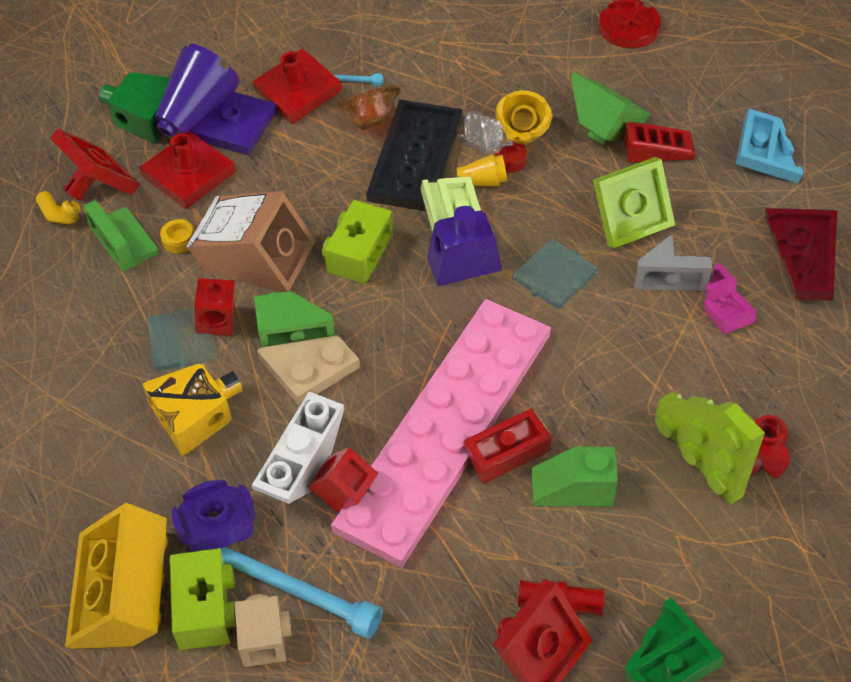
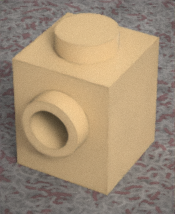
M258 594L250 596L244 601L235 602L238 651L243 667L286 661L284 637L292 636L289 610L281 611L278 596L269 597Z

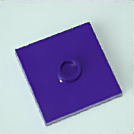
M233 92L197 123L190 132L207 144L249 155L276 114V103Z

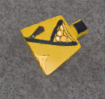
M196 364L142 384L149 406L181 456L192 451L231 421L232 418L227 399L243 391L241 383L233 371L213 380L202 364Z

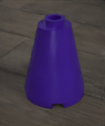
M190 43L188 47L185 45L180 51L154 117L158 123L157 129L165 136L172 138L176 134H186L239 86V77L231 66L225 70L218 64L221 57L214 52L195 43Z

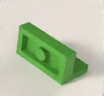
M96 200L83 206L90 229L122 272L158 254L157 246L127 207L107 215Z

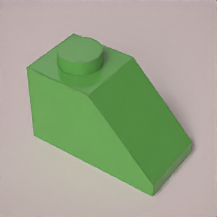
M291 291L254 296L261 347L335 336L332 314Z
M573 447L532 467L533 506H613L618 483L615 447Z

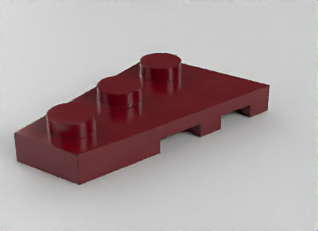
M765 208V219L795 299L833 301L838 210Z

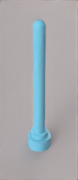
M228 547L221 548L225 564L232 563L234 569L346 619V624L352 627V632L366 639H370L376 632L383 614L382 607L367 600L363 603L356 601L352 604Z

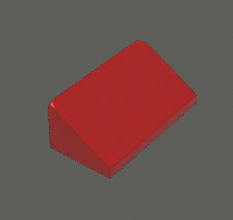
M530 408L463 440V444L480 481L484 484L548 453L552 437L533 409Z

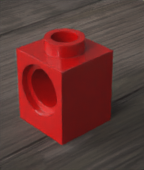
M198 278L194 306L196 334L233 336L235 280Z
M348 447L328 456L307 488L334 511L339 512L342 509L359 504L379 473Z

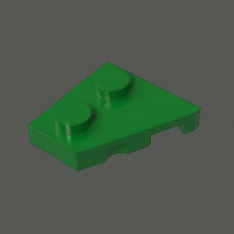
M670 597L663 604L662 613L655 625H650L644 635L642 646L634 651L626 664L625 677L629 682H697L723 666V655L674 599Z

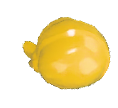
M520 90L504 96L496 107L497 125L506 134L508 139L517 144L527 145L541 137L549 129L552 121L551 108L544 97L531 91Z

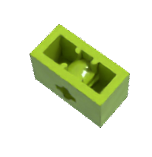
M353 199L348 210L340 214L332 237L328 236L323 244L322 256L325 257L327 273L366 285L393 236L392 211Z
M221 548L170 555L172 633L179 651L231 644L230 628L236 627L235 602H228V589L235 588L232 563L225 564Z

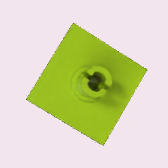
M654 157L593 179L608 246L616 248L675 226L662 159Z

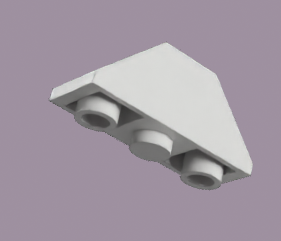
M308 392L253 482L252 488L288 504L310 493L311 490L307 488L308 484L327 457L332 453L344 412V405Z

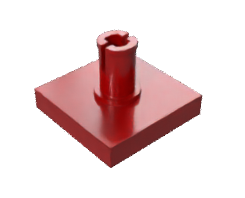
M303 48L297 52L288 51L280 57L279 64L252 81L254 90L266 101L276 103L277 111L292 125L343 90L341 81Z
M57 128L50 139L78 167L68 183L63 187L67 191L66 193L74 199L82 201L95 180L131 195L140 185L103 147L60 128Z
M190 131L186 134L174 135L168 147L139 167L143 178L185 209L189 208L236 172L234 162Z
M543 579L515 617L508 616L500 622L497 629L498 638L493 646L517 682H562L592 639L557 582Z

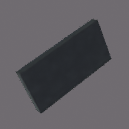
M399 99L366 193L367 202L426 211L421 193L422 180L434 183L437 182V179H444L463 118V109Z

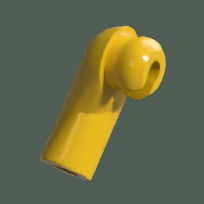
M48 191L40 192L36 196V202L48 222L71 225L79 219L81 209L77 202L72 200L69 205L68 200H66L61 206L57 205L52 194Z

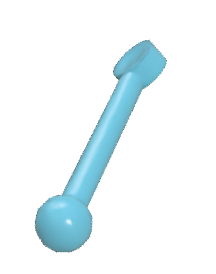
M375 73L371 77L334 75L344 82L371 83L374 86H381L384 82L383 75Z

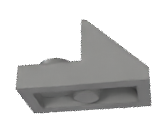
M670 235L638 260L634 289L706 291L712 271L711 257L674 256L673 236Z

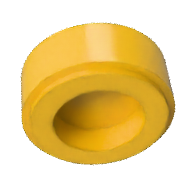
M176 219L166 223L160 231V238L164 249L175 254L189 251L186 246L194 235L195 228L192 223L183 219Z

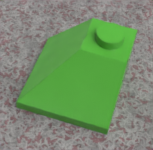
M576 72L571 77L579 123L589 129L587 133L589 137L601 144H605L606 140L617 144L620 143L624 137L626 122L644 123L651 114L600 82Z

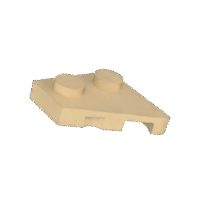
M338 335L261 347L257 350L258 359L298 406L301 405L308 392L318 394L360 368L359 358Z

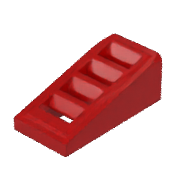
M638 122L625 123L623 140L628 163L643 162L654 157L660 158L662 161L694 160L695 152L690 131ZM676 142H683L684 147H678Z

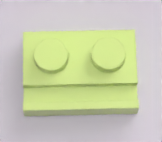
M471 176L437 179V182L434 183L422 180L421 193L432 232L434 223L441 219L454 217L455 209L460 206H470L475 211L480 210Z

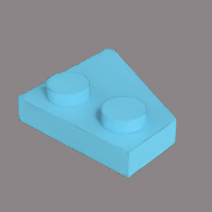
M749 109L744 118L735 164L797 184L804 172L802 167L795 166L792 158L795 150L791 141L785 135L786 129L781 118Z

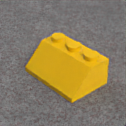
M125 502L79 533L65 647L70 649L133 647L158 632L161 622V612L159 611L161 589L165 579L163 573L164 552L168 543L166 517Z

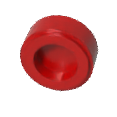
M504 141L499 143L494 149V156L503 155L506 173L521 171L527 164V149L521 143Z

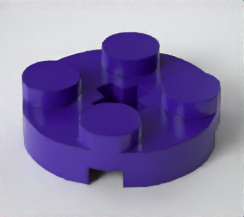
M212 480L189 489L182 495L184 502L179 505L178 509L174 506L171 514L178 539L183 544L189 546L191 552L224 548L237 541L248 539L254 531L252 524L256 513L251 494L247 488L238 484L239 489L228 486L226 480ZM217 511V516L209 518L210 513Z

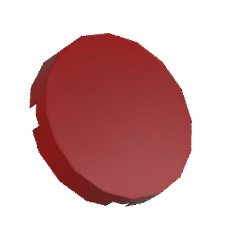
M640 0L613 1L608 4L607 9L602 10L600 13L599 32L609 43L622 48L647 46L655 41L660 33L661 16L651 5L650 8L643 6L644 2Z

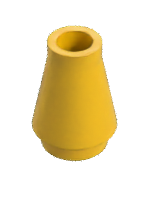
M494 153L470 164L457 167L458 177L471 176L473 186H500V183L508 181L503 155L494 156Z

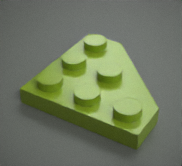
M673 392L659 399L654 421L660 433L664 437L670 438L680 448L682 456L687 463L699 469L706 477L710 488L716 494L722 495L730 505L741 499L765 433L737 403L725 402L721 405H715L713 400L709 398L692 396L686 400L682 399L679 393Z

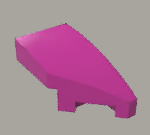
M720 263L716 264L713 268L711 282L706 287L704 310L725 335L755 323L757 311L736 291V279Z

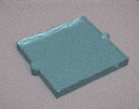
M551 239L513 274L512 279L531 291L533 297L538 296L559 310L597 273L598 268L578 256L577 251H571Z
M175 309L172 313L147 317L154 371L178 367L184 369L189 367V365L216 361L211 333L195 332L194 309L183 311Z

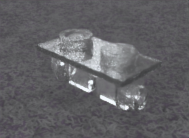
M471 111L465 116V134L457 135V139L469 144V147L481 150V153L484 154L498 153L501 151V147L513 145V141L503 137V127L500 121L484 116L477 111Z

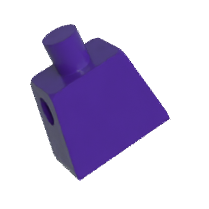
M460 206L455 209L454 217L441 219L434 223L427 261L437 286L502 271L496 239L485 212L475 211L470 206Z

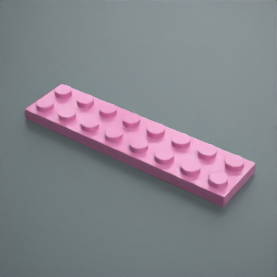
M485 299L372 464V467L379 474L359 504L340 511L331 524L332 533L403 568L471 461L463 440L494 425L550 337L551 327Z

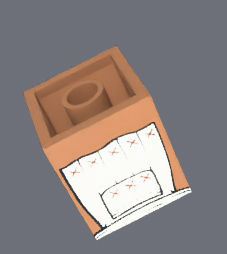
M278 191L216 196L186 248L205 272L277 292H288L308 257L315 239L284 192Z

